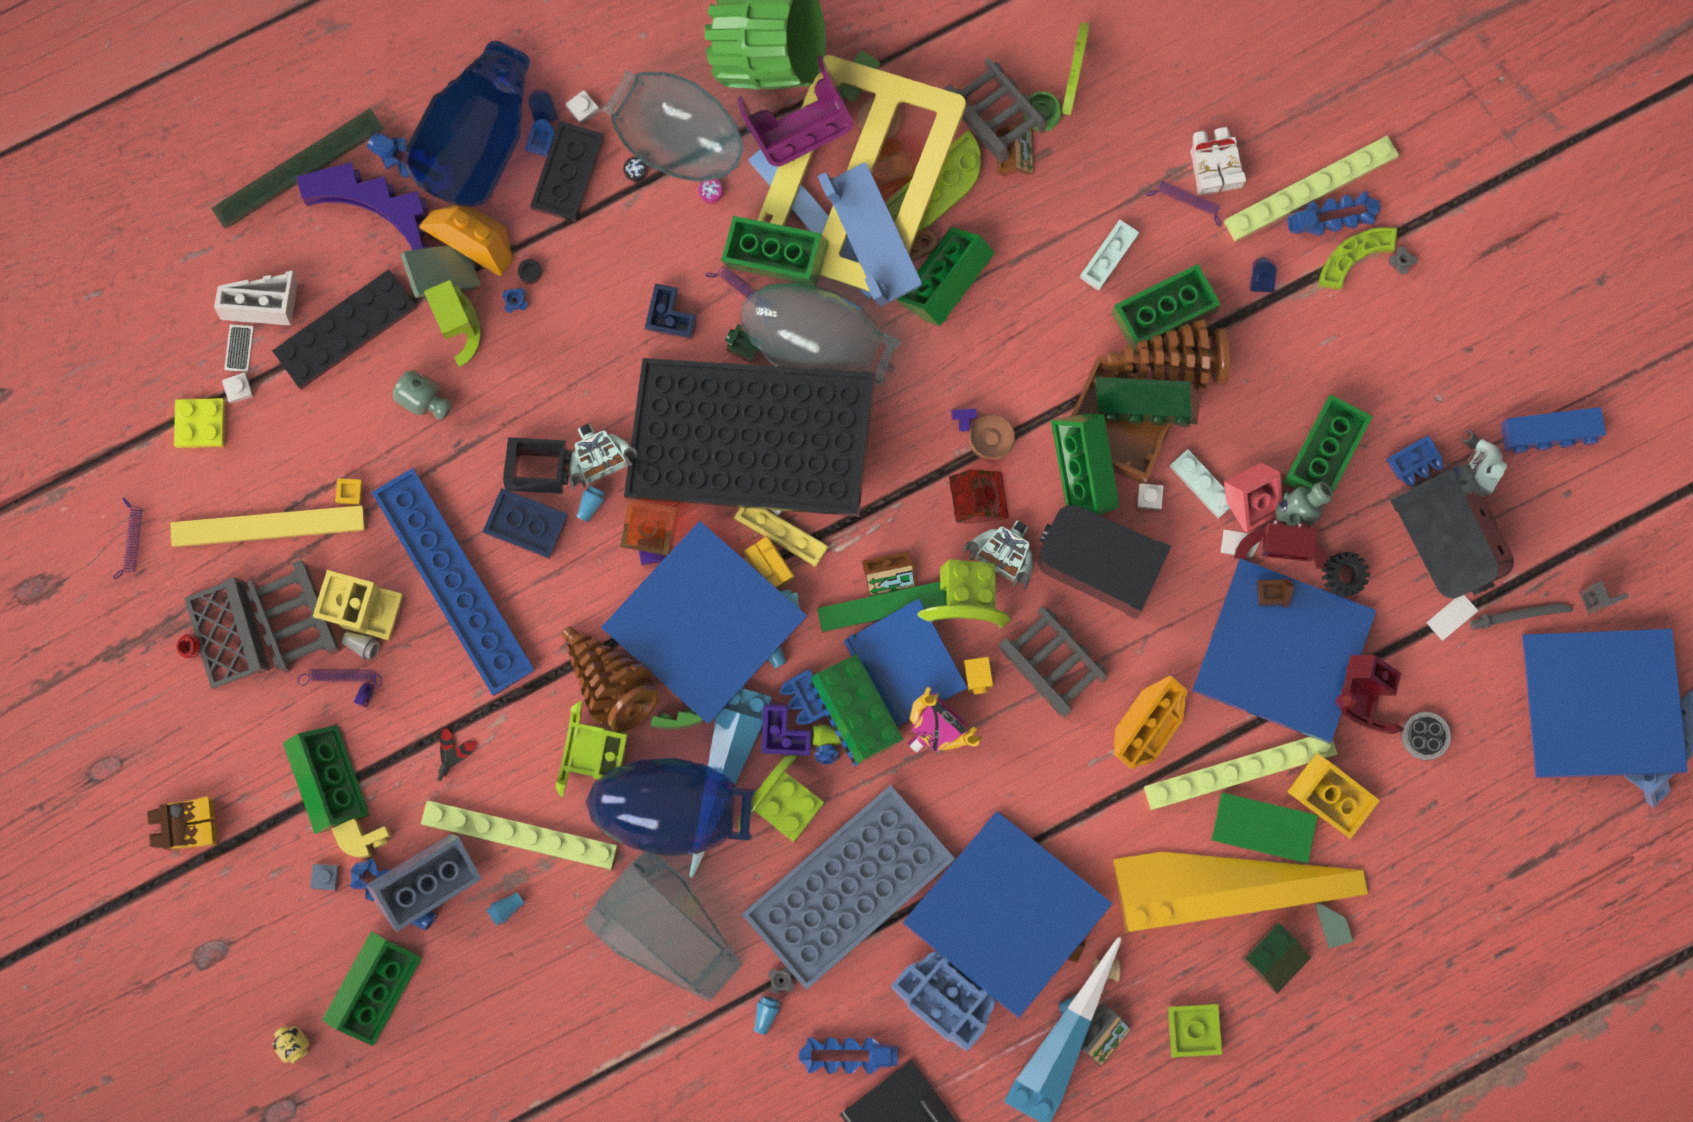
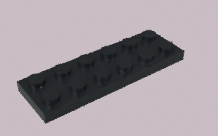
M388 269L273 349L272 352L301 390L413 312L417 307Z

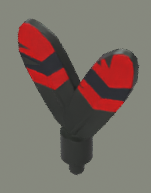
M444 729L440 736L442 764L437 772L439 773L437 780L441 781L443 776H447L450 767L467 758L474 751L476 742L467 741L453 751L452 734L448 729Z

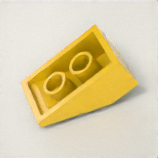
M1318 753L1315 754L1287 791L1349 839L1354 836L1380 801Z

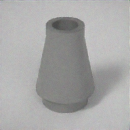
M347 631L342 638V644L349 647L364 660L374 659L379 652L380 643L376 641L375 637Z

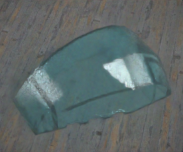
M650 848L644 851L627 867L596 902L583 921L617 955L708 1002L717 995L743 965L686 880Z

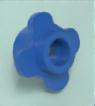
M523 288L503 292L502 297L505 299L506 305L504 308L506 312L512 313L514 310L520 309L523 311L527 309L528 304L524 299L525 290Z
M834 745L819 746L816 749L817 753L814 754L816 757L815 761L823 765H829L839 760V752Z

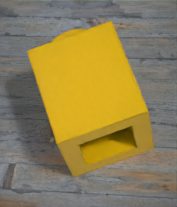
M989 657L964 660L967 691H973L974 695L988 693V689H992L993 686Z

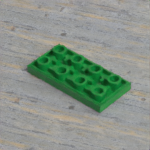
M1222 792L1220 793L1210 841L1307 864L1318 815Z

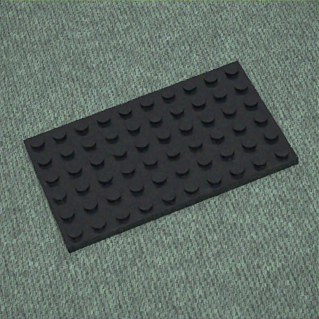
M643 358L631 447L636 449L641 459L639 460L637 457H634L630 460L632 465H628L624 497L636 500L859 516L876 375L874 372Z

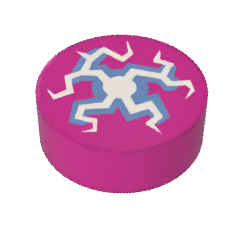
M706 179L700 184L699 195L704 202L712 204L721 199L723 193L722 186L717 180Z

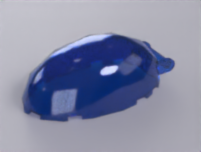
M680 758L641 759L621 767H615L593 783L586 799L591 821L609 838L635 850L665 856L690 855L720 846L728 839H752L750 820L752 796L755 795V790L735 788V784L730 778L716 769ZM735 795L742 796L740 832H733Z

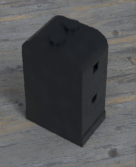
M1470 464L1452 468L1390 500L1405 525L1438 591L1447 598H1458L1470 592L1475 596L1495 587L1494 581L1508 575L1514 566L1513 555L1474 477L1475 474Z
M1068 505L1059 510L1052 525L1047 523L1040 541L1043 542V545L1038 555V566L1044 574L1137 619L1171 546L1151 539L1079 506Z

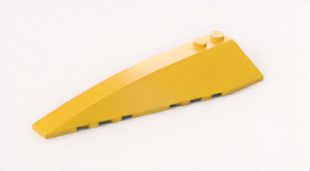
M1156 852L1113 859L1126 933L1368 895L1364 871L1357 869L1171 852Z

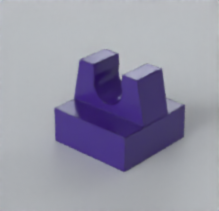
M976 409L951 410V420L959 421V432L970 431L969 419L977 418Z

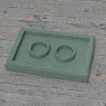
M449 245L403 251L400 255L415 298L426 297L425 290L448 280H451L454 287L458 285L461 291L475 290L481 286L472 259Z

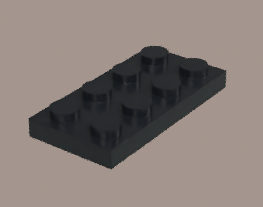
M559 121L530 205L532 210L576 222L604 140L603 133Z

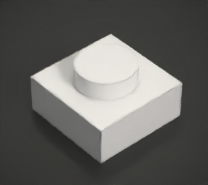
M584 90L566 103L567 109L580 124L599 111L597 105Z
M245 372L222 380L230 404L254 397Z
M1139 483L1137 509L1161 511L1163 485Z

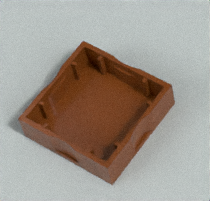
M1097 356L1071 416L1100 414L1098 412L1096 377L1145 378L1133 372H1125L1123 366L1120 365L1110 367L1107 365L1106 359ZM1120 420L1119 423L1105 421L1114 472L1138 483L1145 484L1173 423L1158 426L1152 424V422L1132 424L1124 420Z

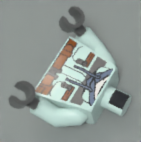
M585 424L578 429L582 440L574 444L575 450L571 453L569 481L571 487L575 490V485L578 483L586 487V485L621 470L628 465L631 466L630 460L637 457L640 460L641 457L635 448H632L625 440L615 434H607L605 430L595 434L592 425Z
M1466 430L1471 437L1466 441L1461 438V441L1468 448L1476 447L1466 464H1470L1475 474L1474 477L1483 495L1486 496L1493 492L1503 476L1507 464L1502 461L1503 456L1497 446L1483 439L1480 440L1471 430Z
M1016 521L1010 531L1002 526L998 530L990 529L978 535L972 541L967 542L963 547L962 553L965 550L971 552L970 560L975 557V560L979 562L995 563V572L1012 581L1014 586H1016L1017 582H1021L1024 584V590L1027 589L1033 571V553L1029 549L1030 543L1023 539L1028 527L1022 522Z

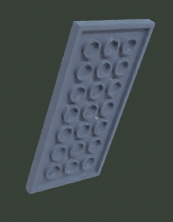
M890 785L742 915L807 990L951 864L955 858Z

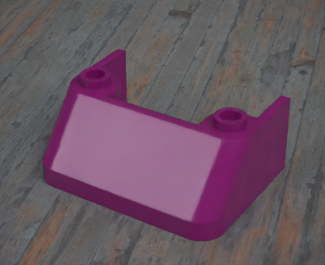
M821 55L817 59L824 78L820 79L815 85V94L818 100L777 121L774 114L768 110H760L752 114L742 96L737 98L742 118L767 161L773 166H783L848 133L852 129L853 121L835 79Z

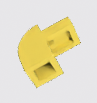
M352 819L331 828L339 847L345 853L358 858L373 857L370 847L373 846L374 849L380 848L388 844L387 839L392 838L391 832L387 827H382L365 835L357 819Z

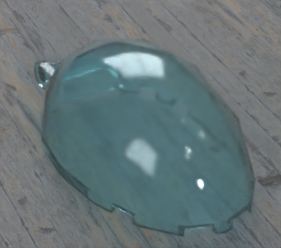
M625 70L623 73L624 77L608 104L601 109L611 116L615 131L630 152L646 165L674 178L697 182L720 180L740 166L743 143L736 122L720 101L698 84L688 79L669 74L668 72L646 73L644 71L634 75ZM634 81V82L632 83L631 87L629 88L628 92L626 93L625 97L623 98L622 102L620 103L619 107H618L617 110L614 112V110L616 109V107H617V105L619 104L620 100L622 99L623 95L625 94V92L627 91L628 87L630 86L631 82Z
M803 282L767 285L755 290L742 303L741 325L751 344L756 346L772 364L778 367L870 372L868 370L880 342H883L887 346L875 371V384L883 385L884 374L895 349L901 343L898 339L880 332L876 322L857 303L836 291Z

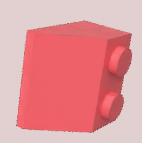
M1260 462L1224 481L1226 502L1244 531L1249 532L1276 517V506L1282 500L1279 471Z

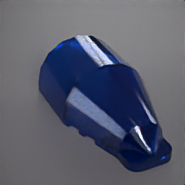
M500 41L489 42L482 55L466 67L455 80L452 79L440 93L437 92L432 97L403 154L404 166L409 175L426 192L442 201L467 207L486 204L491 198L520 140L524 83L530 66V59L527 54Z

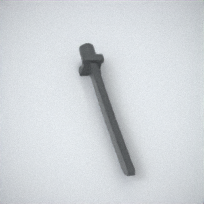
M1559 603L1514 610L1491 616L1485 614L1480 616L1479 619L1470 621V627L1472 630L1480 628L1485 630L1492 627L1491 625L1536 616L1571 612L1573 608Z

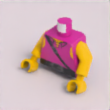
M927 687L924 694L913 702L910 720L911 729L916 735L908 744L916 753H919L926 745L935 752L959 748L965 745L977 746L983 736H974L977 731L975 727L966 732L968 730L967 723L939 697V693L935 694L933 692L929 694L930 687Z

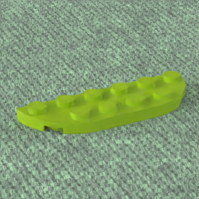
M969 130L951 145L918 231L926 230L964 198L975 185L980 172V150L976 139ZM911 180L885 202L894 223Z

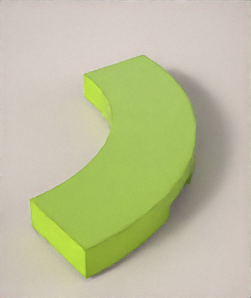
M1080 23L1071 73L1062 108L1063 114L1071 115L1090 23Z
M1373 228L1345 240L1326 261L1317 287L1341 290L1347 272L1360 259L1375 253H1393L1395 251L1398 228Z

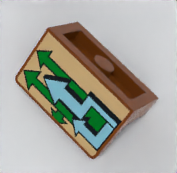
M1011 124L996 129V136L1004 137L1019 125ZM1031 129L1008 145V159L1000 163L997 160L999 175L1006 176L1015 172L1027 175L1034 173Z
M909 551L862 561L870 597L916 587Z

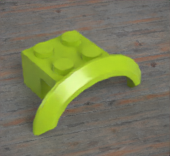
M448 280L425 290L424 293L444 338L447 340L465 332L468 338L463 350L454 356L460 368L469 362L479 346L480 324L476 311L469 299L461 292L458 285L454 287L451 280Z
M949 559L940 567V591H947V606L927 608L918 612L920 618L929 622L949 618L976 619L992 622L998 625L999 628H1004L1011 621L1010 615L996 610L995 563Z
M578 701L574 704L570 711L566 744L555 786L560 797H563L565 794L570 772L593 776L594 779L618 783L620 779L629 733L615 732L613 729L580 723L583 701Z
M787 755L775 767L737 819L738 831H742L755 811L793 843L798 840L824 806V802L785 772L800 755Z

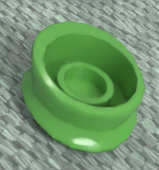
M1049 92L1033 93L1029 96L1032 103L1031 106L1043 113L1046 118V131H1050L1058 124L1061 118L1060 104L1057 98ZM1023 113L1024 118H1025V121H1026V120L1028 119V117Z

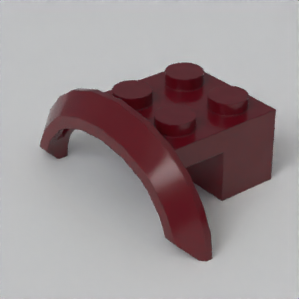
M1272 521L1266 527L1249 533L1240 541L1234 554L1235 559L1246 560L1248 551L1255 544L1263 541L1262 556L1305 562H1311L1314 559L1316 569L1327 567L1324 563L1329 560L1326 551L1316 540L1317 529H1312L1311 525L1308 524L1288 526L1284 521Z
M1350 655L1341 695H1338L1335 699V704L1349 720L1371 730L1388 734H1396L1404 730L1398 724L1374 719L1379 696L1397 695L1401 672L1376 655Z

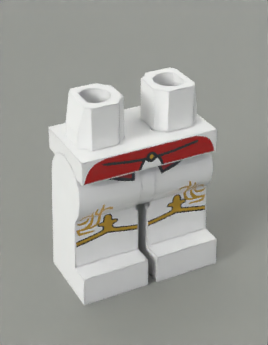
M1227 127L1218 128L1214 131L1215 141L1208 142L1206 131L1196 132L1193 135V147L1190 152L1198 195L1219 192L1220 189L1227 191L1242 188L1246 182L1239 160L1235 137L1231 138Z

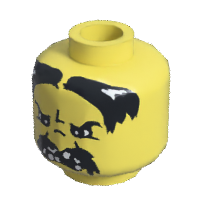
M285 1025L274 1034L276 1039L272 1042V1047L283 1062L291 1061L294 1064L308 1054L307 1048L310 1043L298 1026L288 1028Z

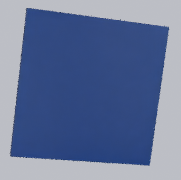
M699 521L601 628L639 663L650 669L660 682L709 725L807 618V615Z
M1239 559L1192 691L1330 744L1342 713L1335 704V699L1338 695H1341L1350 655L1362 654L1376 610L1246 560ZM1289 579L1292 582L1293 595L1288 607L1258 606L1256 587L1258 580Z
M1672 629L1525 634L1522 636L1535 778L1682 774L1688 772Z
M996 811L903 921V924L1020 1019L1113 903Z

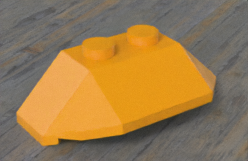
M467 203L432 210L419 227L500 277L512 263L513 258L506 227Z
M1168 676L1142 690L1115 728L1114 755L1130 769L1156 761L1183 722L1185 697H1187L1188 690L1172 676Z

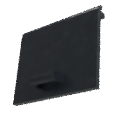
M912 1060L840 1113L845 1122H956Z

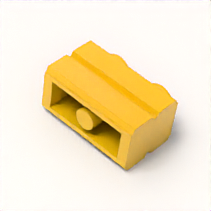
M768 536L744 551L746 557L744 560L778 590L795 579L794 574Z

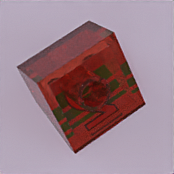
M969 469L949 476L956 523L975 524L1009 518L1002 472Z

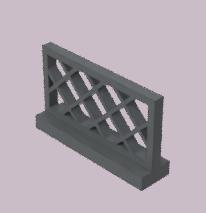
M233 577L225 580V583L185 597L195 636L198 637L201 643L200 653L211 689L270 670L242 579ZM226 589L228 598L223 606L214 600L219 591ZM201 598L208 601L202 614L196 611L193 601ZM212 604L222 608L216 621L207 617ZM227 611L232 613L235 619L231 628L221 624ZM205 619L214 624L209 636L203 634L201 630ZM219 627L229 631L223 644L213 639ZM233 634L239 636L241 640L237 651L228 647ZM211 642L221 646L215 659L210 657L207 651ZM226 649L235 654L230 666L220 662ZM240 657L247 660L249 670L239 672L234 669ZM220 665L228 669L224 678L216 681L214 672L217 666Z

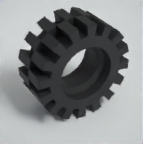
M1343 552L1331 556L1330 560L1324 563L1327 567L1322 568V572H1326V575L1322 576V580L1327 579L1328 581L1324 584L1325 587H1331L1329 592L1343 597L1355 595L1359 591H1363L1365 589L1364 585H1368L1369 582L1365 578L1370 577V573L1365 572V569L1369 568L1368 564H1362L1366 560L1358 558L1359 554H1352V552ZM1343 565L1348 566L1352 571L1350 583H1344L1340 579L1339 570Z

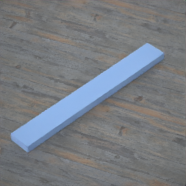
M760 149L748 160L771 187L778 167L771 165ZM800 185L791 211L809 231L822 234L829 216L807 190ZM847 237L840 256L860 263ZM860 289L868 299L872 297L869 291Z

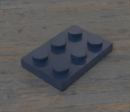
M501 488L482 532L550 559L567 521L568 514Z

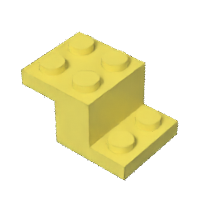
M327 570L313 617L338 624L346 630L390 641L404 595L379 588L370 581Z

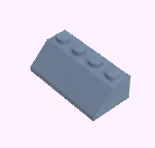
M449 834L367 884L366 887L380 911L397 932L482 878L460 838Z

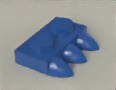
M1429 435L1386 459L1397 479H1401L1409 486L1415 485L1414 471L1419 476L1427 479L1429 477L1428 464L1434 469L1440 471L1443 469L1442 456Z
M810 669L786 681L780 690L782 695L795 694L788 704V709H804L796 718L795 722L797 724H812L826 716L808 683L813 677Z

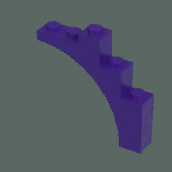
M351 162L296 177L302 200L306 206L321 203H345L365 208L393 224L406 238L412 250L429 248L428 244H423L422 240L425 231L419 228L422 223L421 221H424L426 218L425 212L429 211L425 197L421 198L418 191L396 196L393 184H388L385 177L363 182L360 170H355Z

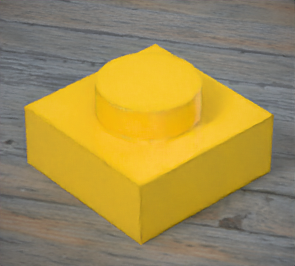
M337 478L335 502L337 504L361 505L363 481Z

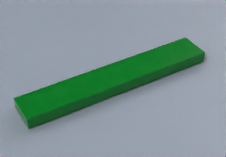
M940 582L820 607L817 608L821 630L824 633L879 621L917 599L921 600L925 609L947 606V591H940Z

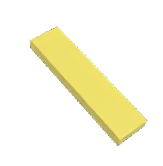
M740 507L734 517L736 521L763 537L768 536L773 543L815 568L829 548L826 544L767 509Z

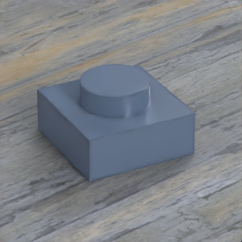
M313 864L310 889L337 891L339 866Z

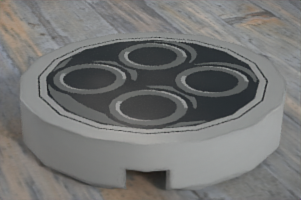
M1419 712L1404 723V730L1401 732L1402 744L1413 758L1422 761L1434 760L1442 756L1449 748L1451 741L1450 728L1439 715L1431 712Z

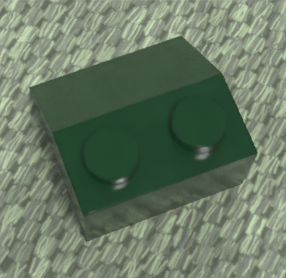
M1274 923L1241 958L1276 994L1311 959L1298 940L1280 923Z

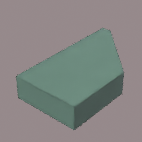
M1320 903L1315 904L1328 949L1353 942L1346 918Z

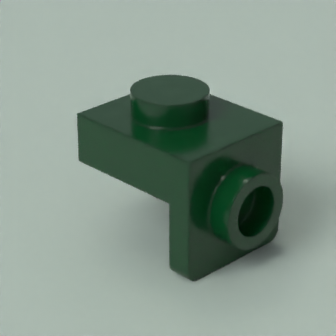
M739 324L735 330L730 329L725 338L727 342L726 351L749 363H752L763 342L743 331L742 326Z

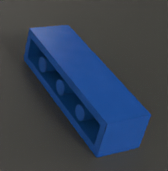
M1601 407L1507 418L1501 423L1505 452L1514 451V454L1528 452V449L1537 448V451L1552 449V446L1561 445V448H1569L1579 442H1584V445H1593L1599 443V440L1606 435Z

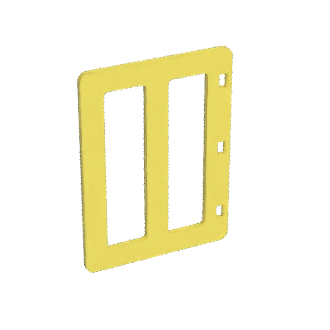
M826 55L823 59L838 87L841 84H846L876 94L847 171L865 162L872 174L897 107L901 102L937 113L895 221L908 253H910L965 112L966 100L963 96L832 55ZM821 71L810 85L802 108L818 100L815 94V85L820 79L824 78ZM814 150L795 159V161L778 167L757 221L764 222L766 215L769 214L773 217L771 220L772 224L785 226ZM833 205L822 233L829 243L820 275L870 292L864 280L867 277L861 264L840 256L847 234Z

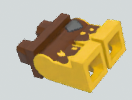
M203 797L196 800L159 805V808L147 812L149 825L161 824L162 833L150 834L149 836L150 847L163 848L170 851L218 845L216 824L208 822L215 821L213 798Z

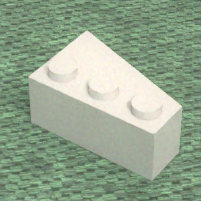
M293 270L285 272L286 274L274 277L268 275L263 276V279L250 282L244 280L218 286L214 308L220 320L291 325L298 281Z

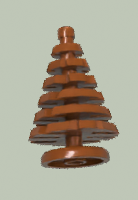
M1205 320L1195 321L1192 326L1194 332H1192L1189 324L1179 328L1181 334H1177L1174 329L1167 331V336L1164 337L1163 341L1165 351L1162 349V337L1159 334L1153 336V339L1150 341L1149 349L1151 352H1148L1147 340L1137 342L1136 352H1133L1132 345H1128L1123 348V353L1109 352L1106 362L1110 367L1123 365V370L1129 373L1133 372V366L1136 365L1137 374L1145 378L1148 374L1149 365L1152 380L1163 378L1164 369L1162 365H1164L1165 380L1191 382L1197 392L1202 395L1207 390L1205 384L1209 383L1210 373L1208 369H1210V365L1213 381L1219 386L1227 384L1230 369V349L1227 331L1224 328H1217L1212 334L1211 346H1209Z
M566 627L562 632V637L570 643L567 644V652L572 657L571 664L575 668V675L577 679H580L581 693L586 698L584 700L586 706L590 709L588 710L590 716L596 723L599 722L600 725L609 724L615 732H625L641 724L650 716L659 702V693L652 686L654 682L650 679V677H654L650 669L621 652L613 651V648L604 645L599 640L592 639L591 636L585 633L578 634L574 627Z

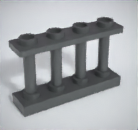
M990 58L984 60L986 66L984 74L961 90H956L951 84L943 90L959 94L967 100L966 97L991 79L997 82L1000 88L975 106L973 104L970 106L966 102L967 106L962 120L1000 163H1003L1008 159V145L1034 126L1041 133L1046 131V118L1039 109L1035 110L1031 106L1032 103L1025 93L1021 94L1017 90L1018 87L1014 80L1006 78L1002 67L997 62L993 63ZM1007 94L1014 104L989 122L987 120L984 122L980 118V113ZM1020 110L1028 117L1025 122L1004 137H997L993 133L996 127Z
M303 560L292 563L295 569L292 571V574L259 588L254 581L247 582L249 589L246 592L251 603L255 602L258 609L255 612L256 618L260 625H264L267 632L263 634L268 647L272 646L275 653L272 656L273 662L277 669H281L285 673L290 672L288 662L317 650H326L331 655L340 652L330 623L313 617L319 595L307 564ZM294 583L297 585L301 584L303 592L300 593L299 597L266 609L262 596ZM302 605L310 607L312 614L309 615V618L275 632L271 618ZM311 627L314 629L318 628L321 635L317 637L318 640L287 653L283 652L279 640Z
M1041 606L1037 611L1041 618L1015 641L1009 642L1005 638L998 645V649L1057 714L1064 719L1072 711L1069 707L1071 705L1070 702L1095 679H1098L1100 683L1105 682L1107 671L1099 662L1094 663L1088 657L1090 652L1084 645H1077L1072 639L1074 635L1066 626L1061 627L1056 622L1058 618L1049 608L1045 610ZM1048 625L1057 636L1033 658L1026 660L1020 654L1021 648ZM1065 643L1073 654L1048 677L1044 676L1042 678L1036 671L1038 669L1037 666ZM1081 661L1090 672L1064 695H1058L1053 690L1054 684Z

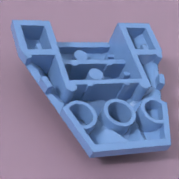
M934 951L918 963L909 965L891 985V988L906 1002V1006L945 1040L950 1043L954 1042L958 1047L969 1051L984 1033L996 1002L982 988L938 952Z

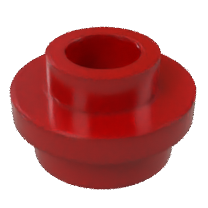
M186 634L177 641L176 649L182 657L194 658L200 652L201 643L195 635ZM190 642H191V650H189V648H188V645H189Z

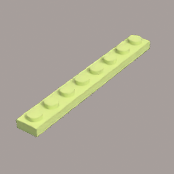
M1386 136L1225 219L1224 224L1234 241L1237 242L1397 159L1399 154L1389 137Z
M1308 737L1147 785L1143 788L1150 810H1154L1308 764L1316 753L1323 758L1337 755L1333 739L1328 744Z
M428 800L421 821V825L612 870L618 847L617 845Z

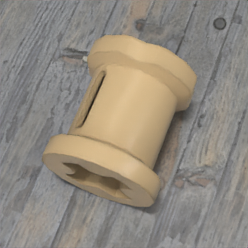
M1094 958L1093 972L1101 962L1098 958ZM1115 959L1107 979H1114L1115 982H1119L1120 960Z

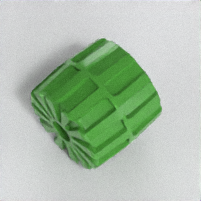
M716 0L717 5L710 3L707 14L711 17L712 24H705V39L711 41V46L706 48L708 63L713 65L711 71L714 77L722 85L732 88L767 90L809 86L815 81V78L821 71L817 57L821 55L824 58L826 49V26L819 0Z

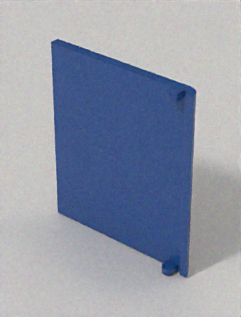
M920 599L913 601L844 640L851 656L857 654L897 727L910 720L913 702L924 694L927 687L931 688L929 694L933 692L935 694L939 693V697L943 701L968 688L933 622L925 621L918 616V612L925 609Z

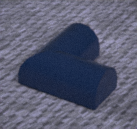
M655 284L644 329L692 340L696 327V315L674 311L678 288Z

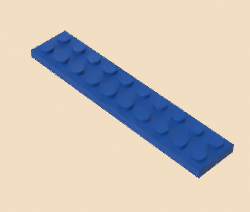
M412 468L371 492L491 694L495 696L535 672L415 470Z

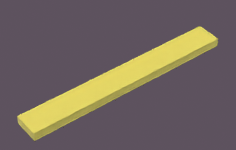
M363 506L170 522L172 547L365 531Z

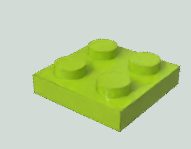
M1218 1004L1167 1007L1172 1058L1222 1055Z

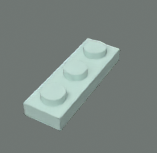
M1119 220L1080 275V279L1099 291L1137 238L1139 232Z
M1186 450L1169 466L1217 519L1230 509L1226 502L1225 488L1189 450Z

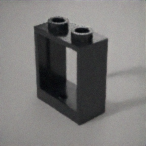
M508 437L503 474L505 491L563 494V487L568 485L569 480L566 464H570L571 450H567L566 440ZM519 455L559 457L557 478L517 477Z

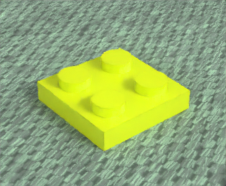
M223 398L175 400L174 446L176 448L224 447L225 400Z

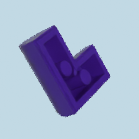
M765 703L763 705L762 753L810 756L812 731L788 730V705Z

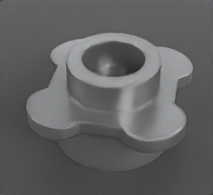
M1399 247L1397 253L1389 258V264L1402 275L1407 274L1408 269L1417 263L1416 256L1410 255L1405 247Z
M787 967L779 971L775 969L769 971L768 976L771 978L772 985L770 990L772 993L777 994L783 990L791 992L794 989V984L791 981L792 973ZM780 978L784 979L783 983L779 982Z

